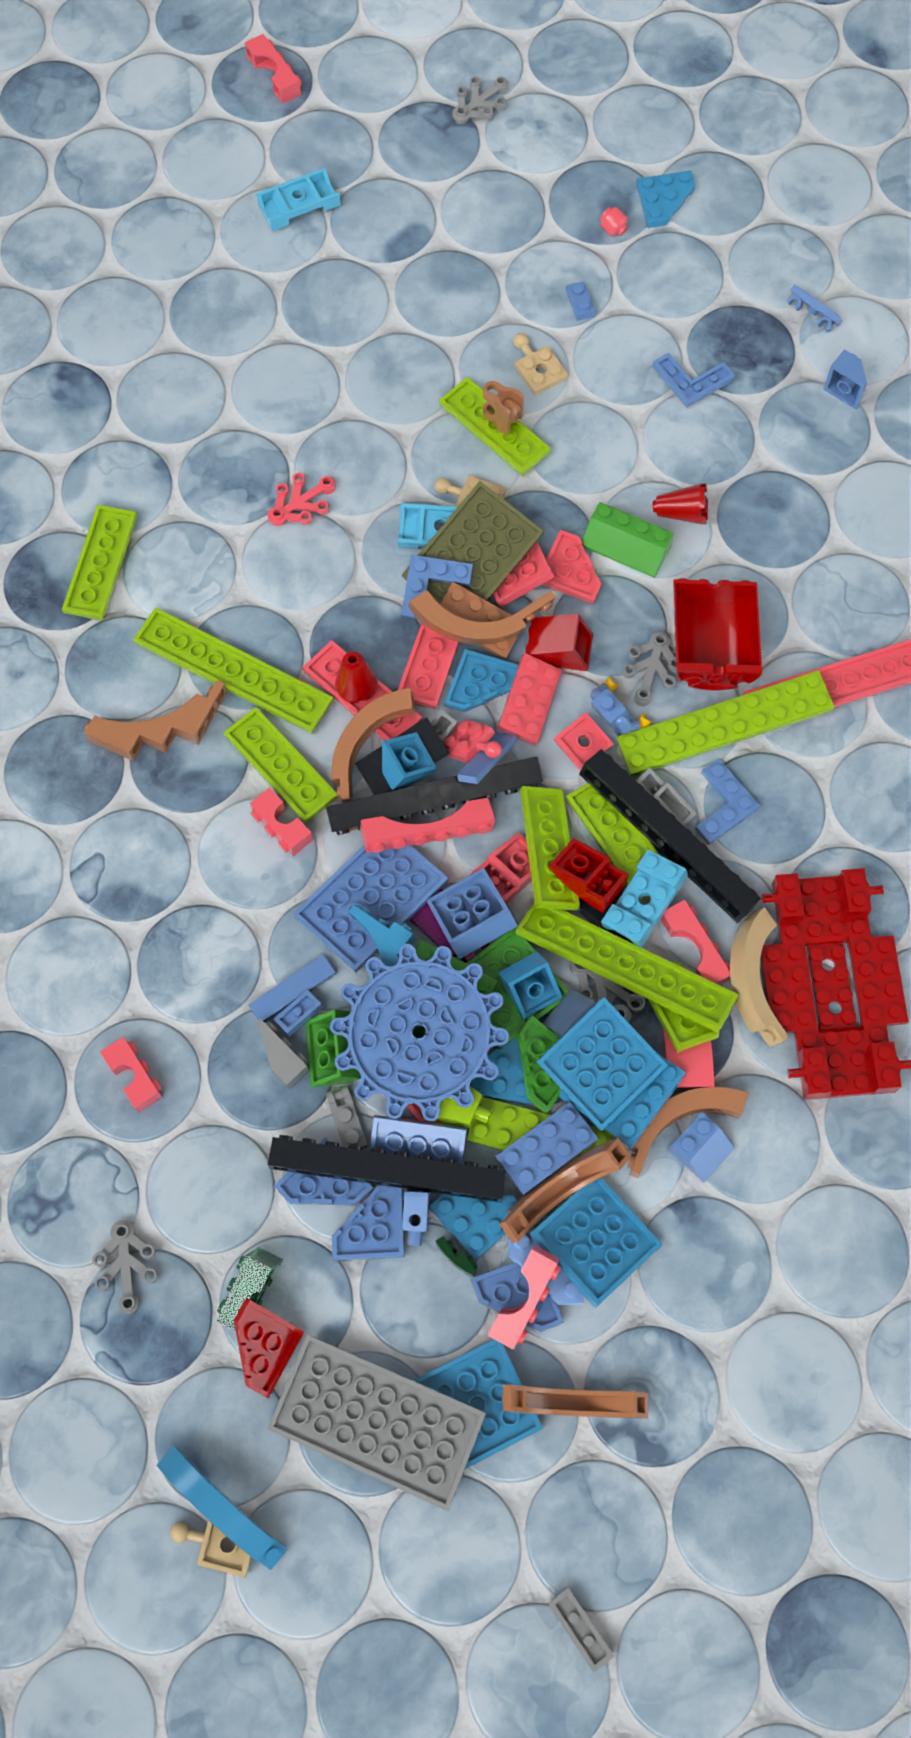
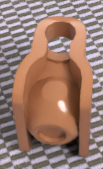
M489 381L483 386V397L487 401L483 405V416L494 423L500 432L508 435L510 425L521 419L524 415V395L514 388L505 387L496 381ZM490 389H494L498 393L497 395H495L493 393H489L488 391ZM493 408L495 412L491 413L488 410Z

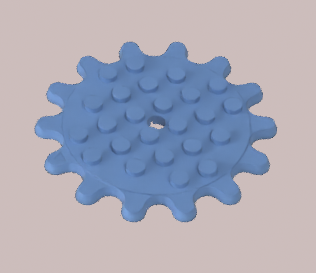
M404 944L400 947L399 961L394 966H386L376 957L368 959L366 970L370 976L369 982L362 987L351 983L342 987L341 995L351 1004V1012L347 1017L335 1018L330 1023L332 1033L344 1036L348 1040L347 1050L335 1058L336 1068L341 1071L349 1069L358 1070L361 1080L355 1088L356 1098L365 1101L376 1093L383 1094L387 1099L386 1114L392 1119L401 1117L407 1105L417 1104L421 1108L425 1120L435 1121L440 1115V1103L446 1098L454 1099L463 1108L470 1107L474 1101V1096L469 1088L470 1082L477 1077L489 1081L494 1080L499 1073L497 1066L490 1062L487 1055L491 1047L505 1045L509 1040V1034L505 1029L497 1028L490 1022L491 1014L502 1007L503 997L496 992L482 994L478 991L477 982L483 975L482 967L479 964L472 963L461 971L453 969L450 963L452 953L446 946L438 947L434 956L427 961L418 958L415 947L411 944ZM423 1026L426 1029V1035L417 1039L413 1036L414 1028Z

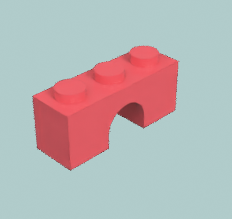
M270 787L250 803L252 809L250 814L258 823L261 821L265 825L264 829L270 837L273 838L275 836L279 840L278 845L285 853L289 851L292 856H295L313 841L312 833L298 817L288 824H282L277 821L278 817L286 809L284 802Z
M122 1037L100 1051L115 1075L124 1070L134 1071V1080L123 1090L133 1107L138 1112H141L162 1098L159 1093L162 1088L156 1078L151 1079L147 1074L150 1068L144 1059L139 1061L136 1056L139 1051L133 1041L127 1042Z

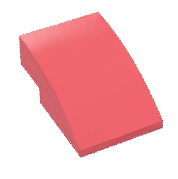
M519 832L491 853L483 864L472 871L473 874L484 868L506 905L532 881L527 841Z
M663 1028L664 1058L686 1072V1076L676 1089L715 1087L711 1041L677 1053Z

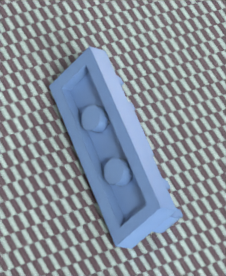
M795 284L791 287L790 291L793 295L787 300L789 305L797 300L798 304L795 306V309L799 311L803 303L808 306L807 310L811 314L816 316L818 313L822 316L817 322L819 327L824 322H828V326L825 328L826 332L832 330L833 323L839 327L842 323L839 315Z

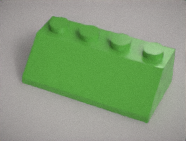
M599 502L590 518L582 540V546L655 578L672 546L674 533Z

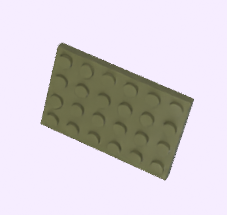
M479 481L417 556L473 564L470 586H460L488 601L544 534V531ZM409 566L402 573V577L406 581L408 577ZM429 580L427 590L440 604L451 583Z

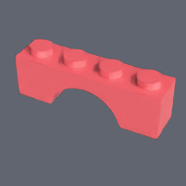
M261 34L244 42L247 58L255 68H268L275 72L271 78L273 92L282 104L301 95L300 86L302 83L299 76L292 72L290 64L283 60L282 54L276 51L270 39L268 40L264 34Z
M683 900L666 909L660 920L671 937H684L691 940L700 951L701 963L697 967L695 974L718 985L728 982L730 979V965L726 960H722L719 955V947L715 942H711L707 936V928L697 920L694 907L691 904L688 905L686 900Z
M534 1244L521 1269L529 1284V1298L517 1308H501L488 1336L513 1350L517 1343L522 1345L528 1331L524 1330L527 1322L533 1323L539 1312L535 1308L538 1301L544 1302L550 1290L546 1287L550 1279L555 1281L561 1267L557 1266L560 1258Z

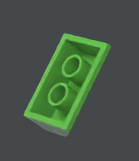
M334 1009L306 1022L311 1087L342 1085L361 1079L358 1070L349 1069L341 1071L335 1066V1058L347 1050L348 1040L344 1036L332 1033L330 1023L335 1018L347 1017L351 1011Z

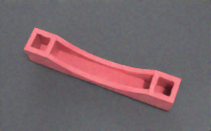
M482 798L467 801L451 816L432 823L406 824L383 816L363 819L360 824V833L365 852L380 853L383 850L393 848L402 849L405 846L423 845L432 841L442 842L449 838H464L477 833L485 834L493 831L495 818L489 799Z

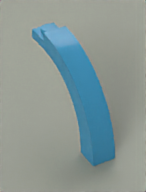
M174 1445L159 1461L157 1467L179 1492L212 1524L254 1560L261 1562L271 1570L287 1551V1548L237 1507L199 1470L188 1456Z

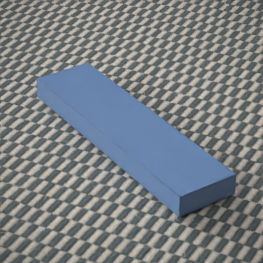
M497 732L490 741H496L501 745V755L492 759L484 751L480 750L457 774L458 781L478 784L517 742L516 735Z
M322 955L250 1003L249 1007L258 1020L261 1018L266 1022L288 1007L307 989L311 992L336 975V972L324 955Z

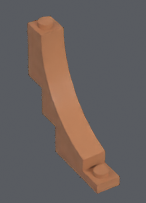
M217 680L214 686L209 688L207 697L196 694L178 709L161 717L146 721L118 722L94 716L86 724L84 734L88 742L134 761L143 744L166 753L175 736L198 745L225 698L227 690L225 684Z

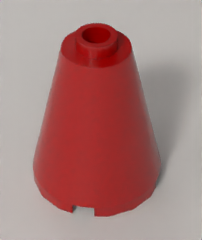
M700 483L658 495L656 500H653V512H656L658 517L706 525V520H708V498L705 495V492H708L707 484Z
M348 652L344 655L339 667L335 687L342 699L351 703H359V701L369 700L375 694L377 677L360 653Z

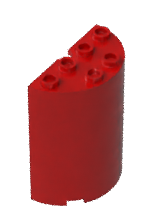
M674 579L677 678L681 682H688L689 687L709 691L738 688L739 683L746 682L750 684L757 680L762 674L757 582L720 580L717 584H711L707 579Z

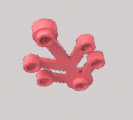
M295 473L293 475L294 487L291 502L285 506V497L289 494V489L285 483L278 484L276 486V505L267 514L269 522L275 526H281L286 521L308 525L312 521L309 511L326 514L328 512L326 501L320 500L317 503H309L308 501L320 493L332 494L336 488L334 479L330 476H324L320 479L317 486L301 495L302 486L305 484V477L302 473ZM295 509L304 510L300 514L291 513Z

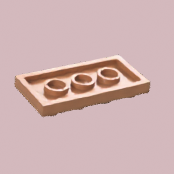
M452 582L440 603L450 613L470 621L491 622L512 616ZM518 635L505 641L479 646L505 660Z

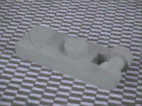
M345 1085L341 1087V1090L332 1092V1090L325 1092L343 1147L348 1148V1145H358L362 1148L368 1147L348 1086ZM344 1098L346 1104L337 1107L336 1101Z

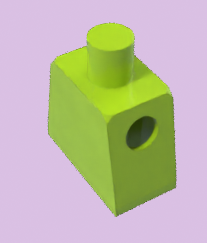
M469 1086L474 1096L473 1104L470 1107L463 1108L454 1099L446 1098L440 1103V1115L435 1121L470 1129L474 1119L487 1124L492 1111L480 1106L483 1095Z

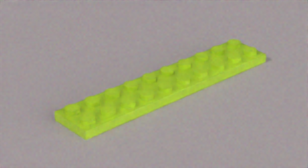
M156 607L133 639L134 643L213 684L217 680L224 683L228 692L310 734L314 733L334 702L332 696Z
M818 670L618 736L617 743L631 777L640 775L649 767L655 770L834 711L835 707Z
M534 902L516 928V935L717 1033L720 1032L739 994L564 910L535 908Z

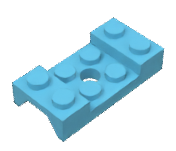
M325 168L256 193L258 206L272 231L288 226L289 219L322 207L323 211H327L341 205L339 192L335 193ZM296 195L302 196L301 198H294Z
M401 503L398 547L419 549V546L425 547L437 533V530L434 528L435 525L439 522L445 523L457 507Z
M647 850L637 865L638 871L616 905H611L601 921L604 929L616 931L641 948L688 877L687 870L684 867L650 850ZM643 896L651 897V901L647 905H642L639 901Z

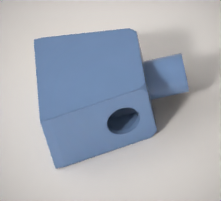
M404 1192L403 1231H408L407 1245L422 1246V1232L428 1231L430 1192ZM416 1214L420 1217L419 1225L412 1223V1215Z

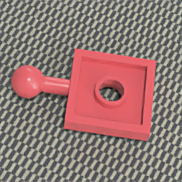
M587 712L553 739L579 771H581L584 763L602 749L606 752L614 745ZM578 738H587L589 746H580Z
M467 719L461 722L457 729L444 741V745L450 753L447 757L469 763L480 750L484 751L489 758H497L501 755L502 747L496 741L488 742L495 734L492 727Z

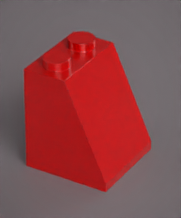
M579 614L535 617L531 621V626L528 629L529 640L525 648L527 654L557 668L588 671L593 633Z

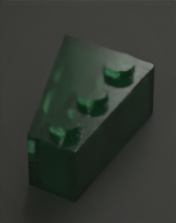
M260 1247L245 1256L242 1255L236 1267L239 1270L238 1274L228 1284L227 1291H229L226 1300L223 1299L217 1309V1313H219L217 1322L235 1331L234 1318L244 1300L248 1298L261 1305V1299L267 1286L270 1287L273 1281L271 1279L273 1272L278 1265H281L283 1259Z

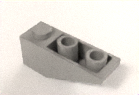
M260 1018L257 1023L271 1070L290 1090L309 1072L306 1065L308 1061L301 1053L296 1055L291 1050L293 1046L285 1037L280 1039L275 1034L277 1029L269 1021L265 1023Z

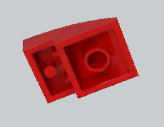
M575 838L569 842L549 865V869L565 886L602 913L605 912L627 886L629 876L628 873L611 865L610 857Z

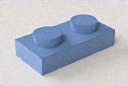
M585 281L566 285V293L576 320L595 317L596 311Z
M307 989L278 1014L274 1021L290 1037L323 1008V1005Z

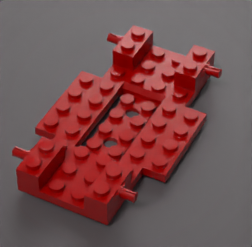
M865 868L842 870L839 876L799 879L798 873L776 875L772 882L773 894H762V903L774 902L780 944L763 945L760 961L766 1001L785 1032L794 1033L799 1068L787 1069L788 1079L801 1078L804 1100L896 1093L902 1087L900 1071L911 1069V1060L899 1061L894 1041L889 1042L887 1026L905 1025L909 1021L894 935L871 937L868 920V915L872 911L870 896L883 895V885L869 886ZM843 943H846L849 949L861 1022L860 1027L856 1026V1014L854 1013L852 1001L853 994L850 989L849 971L845 958L846 951ZM805 946H807V951H808V958H809L810 971H811L812 984H813L814 997H815L816 1010H817L818 1023H819V1029H820V1030H818V1025H817L816 1012H815L814 999H813L812 986H811V980H810L809 967H808V961H807V954H806V948H805ZM826 959L831 960L834 963V969L831 971L825 970L822 967V962ZM830 1003H838L841 1006V1012L839 1014L831 1013L829 1010Z

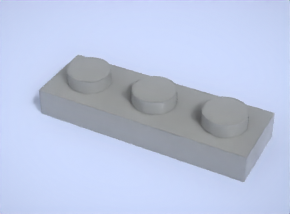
M569 1587L548 1602L593 1672L597 1671L614 1657Z

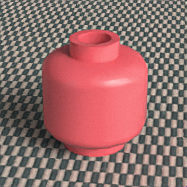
M618 207L607 208L600 217V226L611 237L617 234L621 236L628 228L626 226L628 217Z

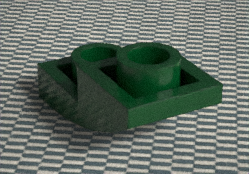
M444 1236L435 1241L441 1253L458 1270L472 1278L477 1275L475 1269L478 1266L471 1255L467 1257L465 1252L455 1256L454 1254L458 1252L451 1240L446 1241Z

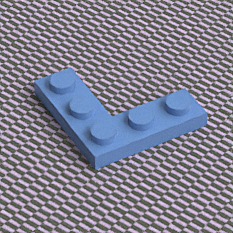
M670 353L653 361L652 365L686 408L735 379V374L724 362L693 380Z
M411 555L401 617L417 619L408 608L410 600L427 590L429 580L451 584L454 582L458 585L470 586L473 564Z
M719 758L701 772L704 778L727 803L695 828L708 845L760 808V805Z

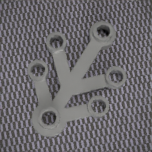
M478 76L471 77V102L465 106L468 89L465 86H459L457 88L458 107L453 110L452 117L457 124H465L469 118L491 119L493 117L492 108L498 110L505 109L506 99L502 96L497 97L495 101L486 100L494 94L503 95L508 92V81L503 76L497 77L494 85L479 96L481 79ZM476 108H483L482 111H473Z
M656 632L652 634L648 643L640 647L632 646L628 650V658L633 661L638 660L640 655L652 651L651 657L634 665L626 664L622 670V675L629 679L634 674L647 668L642 687L635 692L634 701L639 706L644 707L651 702L652 693L650 687L655 671L663 681L665 689L671 690L675 687L676 678L668 674L659 660L662 653L669 663L668 668L676 672V666L671 664L676 662V657H674L669 649L670 638L666 633ZM635 651L638 654L632 655L631 652ZM630 669L632 673H626L625 670ZM670 680L673 682V684L669 685L666 683V681ZM641 693H644V694H646L647 696H646V697H642V696H640V694H641Z
M570 961L571 971L578 975L580 994L587 992L590 995L589 998L592 999L593 993L588 987V975L595 980L598 1001L602 997L607 999V989L627 1003V1008L630 1012L639 1013L643 1010L645 1006L643 996L637 993L629 994L613 981L586 968H578L576 963ZM633 1001H636L639 1003L640 1006L638 1008H634L631 1005V1003Z
M120 1220L111 1228V1240L101 1252L94 1254L92 1260L98 1267L106 1266L108 1257L118 1245L119 1256L103 1276L96 1278L94 1284L96 1289L100 1291L108 1290L110 1282L121 1269L123 1297L119 1301V1308L123 1313L132 1315L138 1311L140 1302L133 1295L131 1268L142 1275L143 1280L149 1284L157 1280L158 1274L154 1269L147 1268L129 1254V1244L138 1249L140 1255L147 1260L152 1259L156 1251L152 1245L145 1244L134 1235L135 1230L130 1222ZM121 1228L126 1229V1233L123 1236L118 1235V1231ZM146 1248H151L152 1250L149 1256L144 1255ZM100 1255H103V1256H104V1262L101 1263V1264H98V1263H97V1258H98ZM148 1272H153V1279L147 1280L146 1274ZM105 1279V1280H106V1286L103 1287V1288H100V1287H99V1282H100V1280ZM126 1300H132V1306L125 1308Z

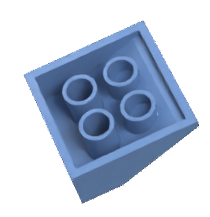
M484 868L426 900L459 959L518 926Z

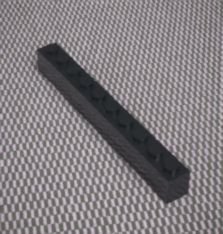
M601 749L584 763L579 775L670 861L684 867L687 870L688 878L737 924L761 900L752 888L747 886L720 858L716 857L704 843H701L688 828H685L672 813H669L657 799L653 798L625 769H622L610 755Z
M536 756L494 766L478 784L460 782L456 775L326 806L325 808L331 832L342 835L350 833L349 828L358 827V830H360L361 820L383 816L391 820V818L400 816V820L412 818V813L421 811V815L433 813V808L442 806V810L454 808V803L463 801L464 805L467 801L475 800V798L482 796L488 799L497 797L496 793L502 791L505 792V795L518 792L517 788L522 786L538 787V783L543 782L538 757Z
M279 1135V1138H272L268 1159V1167L272 1170L502 1203L506 1171L497 1165H488V1168L478 1167V1163L466 1161L464 1165L456 1164L455 1160L449 1158H441V1161L432 1160L431 1156L418 1155V1158L408 1157V1153L396 1151L395 1154H387L385 1150L379 1148H372L371 1151L362 1150V1147L358 1145H348V1148L339 1147V1143L326 1141L325 1145L317 1144L314 1139L302 1138V1141H297L288 1135Z

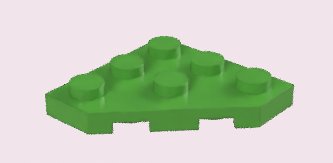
M530 1016L517 1033L526 1095L531 1103L542 1112L547 1113L559 1097L561 1088L536 1061L559 1037L534 1016Z

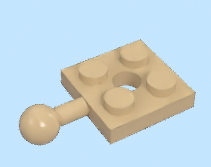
M519 333L514 337V346L522 349L526 355L516 361L514 367L534 396L568 379L567 372L548 345L533 352L528 345L529 339L527 335ZM544 368L546 372L538 373L536 369Z
M468 475L463 488L450 485L449 480L446 478H439L435 482V490L438 493L446 494L449 492L459 496L454 507H458L479 481L501 498L504 497L506 492L505 487L472 475Z
M209 1520L205 1533L190 1529L189 1525L183 1521L173 1524L170 1530V1536L173 1541L182 1543L188 1539L202 1543L196 1565L241 1577L247 1576L251 1556L236 1544L233 1551L225 1552L222 1549V1541L227 1536Z

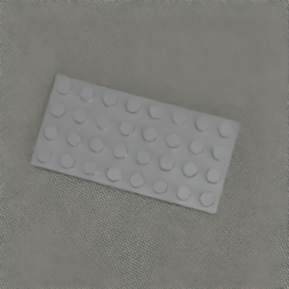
M306 1335L267 1429L449 1511L487 1413L313 1336Z

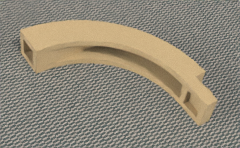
M763 907L751 913L743 921L735 935L730 955V979L733 992L739 994L736 1004L746 1026L751 1033L759 1031L763 1040L771 1047L784 1042L789 1036L772 1013L761 985V951L766 938L777 926L767 909Z

